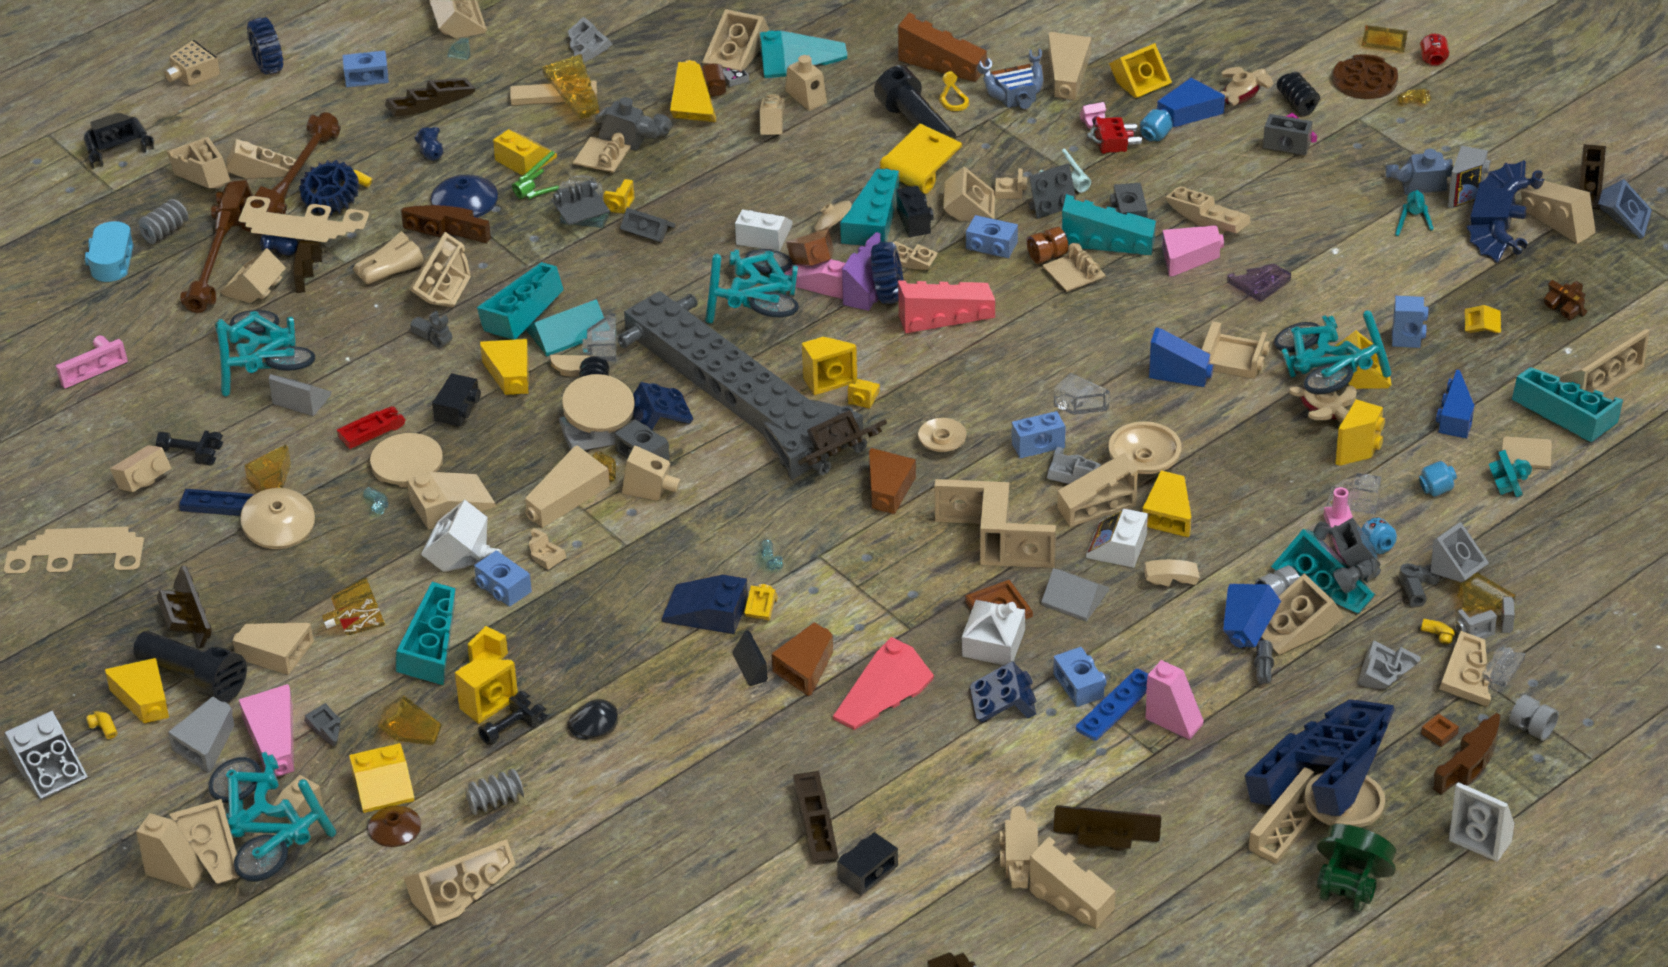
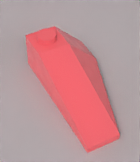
M890 637L871 659L833 715V720L855 730L879 717V712L888 707L895 708L899 706L900 701L906 697L911 696L913 698L920 694L934 679V675L913 647Z

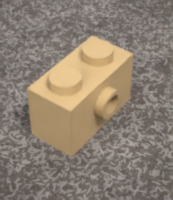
M147 445L110 468L118 488L130 492L153 484L155 478L172 469L163 448Z

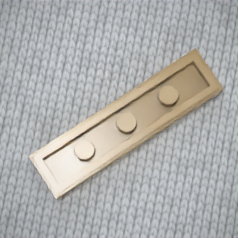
M597 81L510 86L511 105L598 100Z

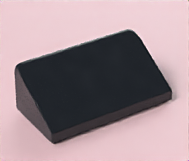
M747 630L735 646L733 656L748 685L753 686L767 682V663L751 632Z

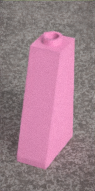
M287 684L239 699L243 721L264 769L265 763L261 753L266 751L268 755H274L279 765V768L274 770L276 777L294 772L293 704L289 685Z

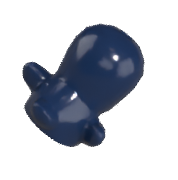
M437 127L421 128L415 136V141L419 144L420 153L430 161H437L443 155V144L437 140L440 129Z
M263 234L260 240L262 251L266 248L268 250L275 249L285 256L295 254L299 245L296 238Z

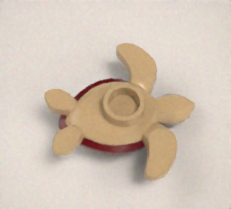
M1233 67L1222 72V77L1233 78V80L1220 93L1225 95L1226 104L1234 106L1252 99L1258 93L1261 86H1264L1266 89L1271 88L1273 80L1270 75L1266 74L1265 69H1258L1253 73H1248L1241 67Z
M1313 379L1310 381V383H1309V386H1310V387H1312V388H1320V387H1315V383H1314V380H1313ZM1348 385L1346 391L1340 396L1337 395L1336 391L1316 395L1307 392L1305 388L1301 387L1289 389L1291 395L1300 397L1302 403L1309 411V418L1313 420L1337 419L1340 423L1343 422L1349 412L1344 407L1354 403L1357 393L1356 389L1351 385Z

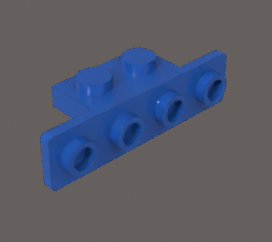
M1138 668L1135 669L1076 725V731L1093 741H1097L1147 694L1148 674Z

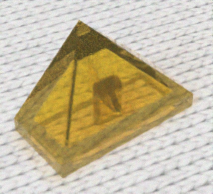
M1365 25L1362 47L1405 52L1408 31Z

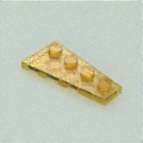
M581 54L542 67L544 76L579 119L588 118L599 113V105L594 90L591 87V81L588 78L587 69Z

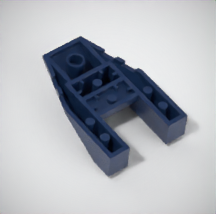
M1349 699L1324 713L1325 718L1317 723L1316 721H1310L1305 724V730L1296 735L1295 733L1287 734L1245 774L1250 801L1265 806H1273L1304 767L1311 769L1316 765L1328 768L1311 785L1317 812L1329 814L1330 816H1341L1357 798L1394 713V705Z

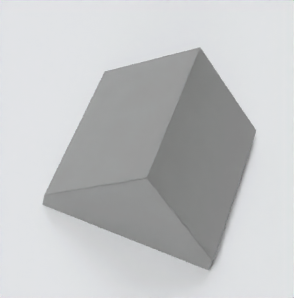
M272 374L269 376L272 402L275 405L314 416L331 396L332 391Z
M1461 522L1433 540L1430 573L1463 582L1489 563Z
M1053 568L1041 605L1087 622L1108 593L1109 587Z

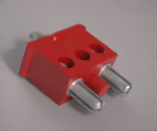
M1096 117L1095 127L1090 130V133H1087L1088 138L1098 143L1103 154L1106 152H1127L1128 145L1142 143L1141 137H1134L1133 131H1137V124H1124L1122 117Z

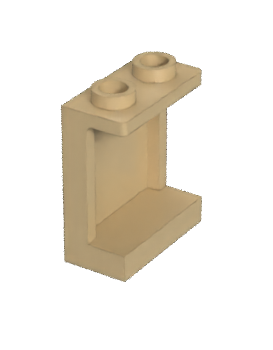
M1212 321L1202 350L1210 354V364L1214 365L1213 371L1255 379L1258 370H1263L1264 355L1268 356L1270 342L1267 341V332H1262L1259 341L1221 334V323Z

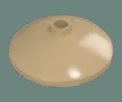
M1134 422L1117 429L1109 440L1110 457L1114 459L1125 452L1138 470V474L1147 475L1160 473L1161 470L1165 471L1172 467L1181 456L1182 445L1178 435L1170 428L1154 422Z
M271 488L256 493L245 503L241 512V526L245 535L255 544L269 549H286L301 543L310 535L315 523L314 509L309 500L302 494L286 488Z
M1324 772L1314 776L1306 786L1304 798L1308 810L1317 819L1330 826L1333 824H1347L1361 828L1375 822L1384 811V792L1380 785L1367 775L1355 802L1341 816H1330L1329 814L1317 812L1311 785Z

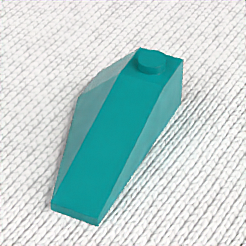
M770 30L760 32L764 78L787 77L788 66L798 62V58L802 55L810 56L813 65L821 64L824 66L848 59L846 44L843 42L786 31Z

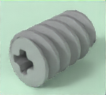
M170 199L139 220L140 232L148 243L154 244L156 239H162L163 235L167 236L170 231L176 230V226H182L183 221H188V213L183 204L175 199Z
M514 769L508 770V777L504 772L498 773V780L494 775H490L488 783L484 778L478 780V786L472 781L468 783V790L465 788L466 798L474 815H477L478 806L484 812H487V803H490L496 809L497 800H500L505 806L509 796L513 802H517L518 793L524 798L521 780Z

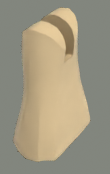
M400 231L377 252L355 264L353 271L369 285L395 273L421 267L424 264V258L419 247L413 241H409V238Z

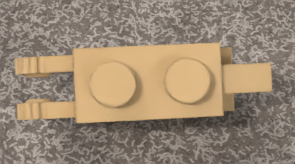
M1018 805L1012 807L1010 820H1005V831H1000V847H1005V851H1000V867H1006V878L1010 879L1011 888H1028L1030 855L1038 848V824L1033 820H1027L1026 809Z

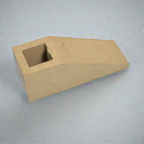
M769 94L767 98L762 99L760 106V135H782L785 99L780 98L778 94Z
M236 139L227 157L226 169L227 172L246 179L285 177L296 159L273 152L270 149L261 148L247 141Z

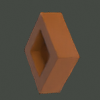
M1437 714L1422 726L1421 734L1442 747L1458 734L1459 726L1441 714Z

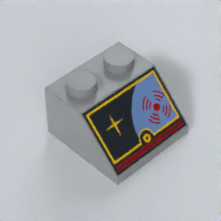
M1461 146L1452 170L1448 208H1455L1475 201L1479 187L1478 184L1486 179L1485 173H1488L1491 160H1487L1488 150Z

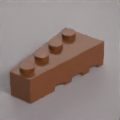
M910 12L898 25V61L944 74L951 71L958 78L977 82L982 75L978 72L977 65L981 60L982 65L986 67V50L964 39L959 41L952 36V33L946 30L941 32L933 28L932 23L926 20L921 22L915 19L916 15Z

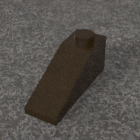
M1583 144L1579 190L1590 192L1592 209L1600 210L1601 207L1598 203L1603 186L1606 146Z

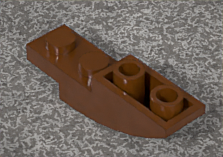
M441 205L412 206L402 208L401 210L402 224L405 229L439 238L446 232L486 244L491 239L489 221L474 217L473 210Z
M1495 713L1489 719H1484L1472 732H1467L1462 737L1460 742L1461 751L1456 752L1451 760L1439 765L1435 770L1433 790L1442 795L1457 782L1469 786L1483 772L1490 762L1497 744L1500 715L1498 713Z

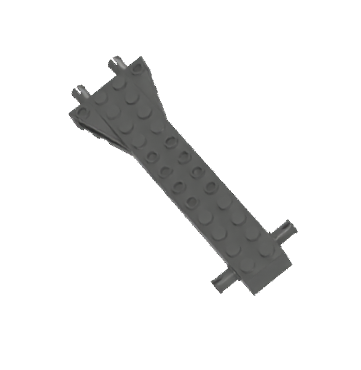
M658 291L624 311L626 331L617 335L619 345L626 348L638 341L762 433L773 452L777 453L780 457L782 466L787 468L791 480L811 468L820 475L827 474L831 468V463L826 461L829 458L827 453L820 456L821 461L814 465L808 466L805 463L799 466L797 461L816 452L807 433L808 429L851 410L860 430H863V414L854 412L849 406L840 407L826 402L809 400L688 312L698 305L695 296H692V294H688L675 302L661 291ZM861 438L862 442L851 447L855 452L861 453L866 448L867 441L864 438ZM848 444L841 446V449L847 447Z

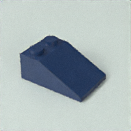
M722 574L676 584L662 616V622L735 634L748 600L747 578Z

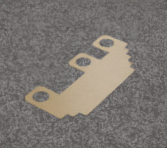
M250 196L247 198L239 221L245 222L246 227L252 228V233L327 242L329 238L335 239L337 235L344 236L346 232L364 229L369 213L364 210L348 209L342 222L327 220L331 207L326 205H309L304 217L266 212L270 204L269 198ZM259 199L264 201L265 205L261 208H253L250 202ZM320 207L325 209L326 212L322 216H314L311 214V210ZM358 212L363 215V219L352 221L349 219V215Z
M129 527L46 529L45 533L37 535L35 540H28L26 545L17 546V550L7 552L4 572L25 573L30 569L32 556L49 555L46 566L48 572H67L72 568L74 554L116 553L115 569L133 570L140 566L144 538L136 537L135 532H128ZM125 556H133L136 561L133 565L125 567L120 564V559ZM57 558H65L68 561V564L61 569H56L52 566V562ZM16 559H22L26 562V565L20 570H13L10 568V563Z

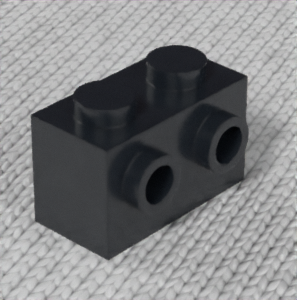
M918 185L896 189L897 213L909 238L931 234V221L934 219L932 208L927 206L926 195L921 193Z
M451 373L432 402L434 421L461 427L464 420L470 416L474 404L480 400L481 390L478 389V380Z
M873 832L867 838L862 839L851 851L844 853L837 861L838 880L860 896L898 867V848L876 832Z

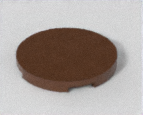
M1358 54L1343 62L1339 61L1333 69V83L1340 92L1350 97L1377 99L1395 90L1398 84V71L1396 67L1386 63L1382 57Z

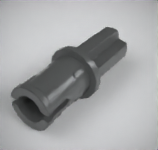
M1261 640L1256 645L1257 657L1254 659V665L1257 668V682L1262 685L1263 683L1268 684L1271 681V669L1274 666V659L1272 657V643L1268 640Z

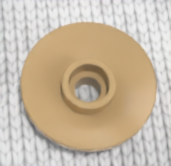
M847 200L834 205L831 203L826 204L820 210L822 215L815 224V231L829 229L839 222L849 212L852 203Z
M935 418L925 422L920 427L918 437L920 443L927 449L937 452H948L963 445L966 440V429L960 422L954 419Z

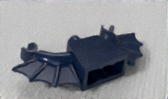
M1525 160L1516 164L1504 163L1500 169L1489 171L1487 178L1478 184L1479 187L1471 213V225H1468L1466 228L1471 234L1470 243L1479 248L1480 255L1489 256L1496 263L1500 261L1506 247L1511 246L1513 253L1520 255L1523 250L1518 246L1526 248L1528 244L1523 238L1514 240L1506 232L1510 228L1512 218L1524 220L1526 217L1527 207L1515 205V194L1519 190L1527 188L1528 185L1536 189L1541 188L1545 180L1542 178L1543 172L1540 170L1534 171L1532 177L1526 179Z

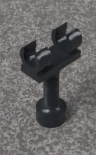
M160 431L156 438V446L162 447L166 452L170 447L195 450L196 463L201 464L202 462L205 465H212L217 458L214 457L216 452L214 449H220L224 441H221L223 435L219 432L209 433V431H204L200 442L171 438L170 433Z
M523 690L519 691L515 696L509 698V706L512 713L494 724L491 722L482 724L478 727V734L484 743L490 745L499 739L498 733L520 719L532 728L536 726V723H542L548 716L544 713L547 709L541 704H536L531 710L528 709L531 702L527 698L530 695Z

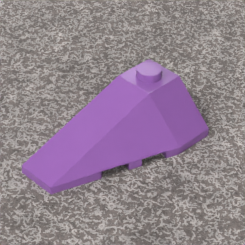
M876 232L866 241L865 247L860 246L858 254L853 253L842 269L843 305L869 311L873 303L878 301L879 298L873 281L870 257L872 246L881 242L880 233Z

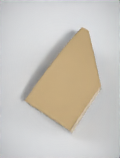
M535 528L531 530L532 539L529 541V547L533 561L549 570L567 558L565 550L550 543L546 533Z

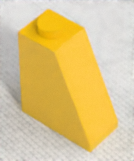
M691 60L678 62L670 107L673 118L716 122V115L700 64Z
M527 339L480 342L482 363L505 395L529 394Z
M1160 471L1143 506L1142 512L1148 513V528L1189 538L1191 532V511L1184 476Z
M156 658L105 669L109 690L143 723L169 718Z

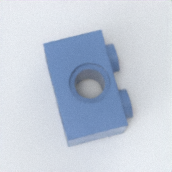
M385 51L343 55L346 87L389 83Z
M975 215L966 230V249L1009 258L1018 243V224Z
M1395 296L1392 347L1420 348L1421 338L1426 339V325L1423 324V321L1428 320V307L1424 306V297Z
M1057 411L1013 421L1012 445L1019 458L1053 451L1057 447L1065 448L1066 426Z
M497 550L474 565L476 584L509 607L532 592L530 573Z
M1082 647L1054 656L1053 674L1076 707L1104 698V687L1107 685L1106 678L1102 672L1097 670L1093 658L1087 655Z

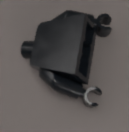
M121 113L91 121L92 128H89L84 134V142L88 154H90L89 162L93 169L95 162H101V165H104L102 155L98 150H104L135 139H141V150L143 152H147L146 146H151L154 150V139L152 136L147 135L140 121L136 117Z

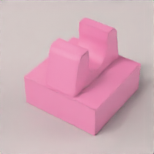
M1102 102L1082 107L1079 115L1081 122H1085L1088 129H1092V120H1096V117L1105 118V104Z

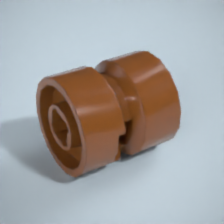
M1058 226L1045 230L1044 233L1039 232L1028 236L1026 240L1029 255L1036 264L1048 261L1051 257L1056 258L1065 255L1069 251L1066 235Z

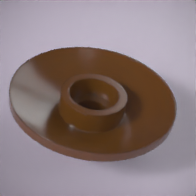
M404 806L383 808L372 816L368 824V832L371 839L385 847L406 845L413 841L421 830L419 815L414 810Z

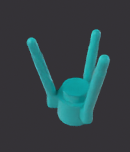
M1418 190L1409 193L1407 203L1403 205V211L1395 233L1396 236L1400 235L1407 212L1412 214H1420L1422 212L1429 230L1432 231L1434 229L1428 213V206L1425 205L1424 195Z

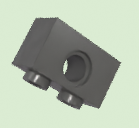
M1269 114L1264 126L1263 148L1307 155L1311 144L1313 121Z
M1141 182L1115 184L1114 194H1110L1111 207H1115V211L1126 215L1128 212L1147 218L1148 210Z
M636 419L614 433L616 451L627 459L634 446H638L666 460L670 459L669 443L666 438L658 435L647 425H643Z

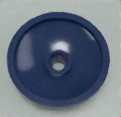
M472 174L449 177L438 184L431 194L432 205L453 206L473 210L474 217L476 218L490 212L498 201V192L495 185L481 176Z

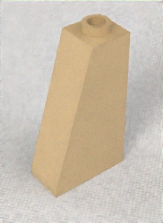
M1049 32L1048 53L1054 97L1076 100L1091 56L1092 37Z
M578 445L573 447L525 498V513L528 519L543 528L610 487L608 468Z

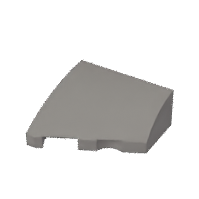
M585 17L568 30L571 39L570 46L574 51L572 58L577 64L596 57L612 45L610 40L600 33Z
M566 417L559 418L562 432L570 450L577 445L583 450L615 445L614 433L617 431L608 433V431H591V433H588L568 423Z
M1057 447L1052 464L1048 470L1047 479L1070 484L1100 467L1101 464L1087 460L1078 454L1064 455V448Z
M1373 640L1368 647L1357 684L1374 689L1387 688L1418 664L1421 657L1402 647L1394 651Z

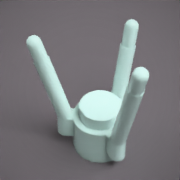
M1062 149L1063 154L1074 168V171L1071 172L1074 190L1076 189L1079 193L1085 192L1091 185V179L1078 167L1067 150Z

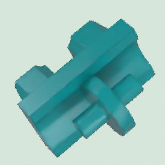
M1506 450L1498 452L1501 459L1489 463V467L1494 479H1496L1495 482L1500 495L1514 491L1516 497L1523 495L1517 479L1526 480L1532 472L1531 464L1526 460L1516 459L1514 464L1511 465Z

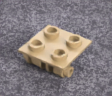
M622 133L613 134L612 141L590 137L573 164L614 173L631 148V145L625 144Z
M1077 243L1069 245V255L1043 265V268L1066 292L1106 277L1100 270L1099 264L1094 262L1092 257L1086 251H1083Z

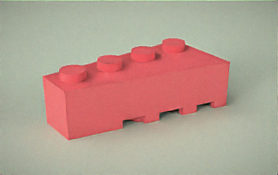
M898 281V311L905 334L995 318V298L988 283L959 282L958 285H950L948 282L927 284L926 281H917L916 284H907L906 281Z

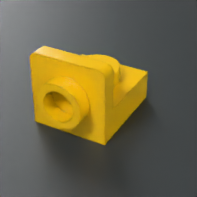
M624 179L616 192H604V203L610 212L625 214L627 207L631 206L635 198L633 180Z
M857 379L855 384L850 383L847 387L848 404L870 409L880 392V384Z
M766 584L751 585L744 613L745 616L770 621L774 602L778 600L776 590Z

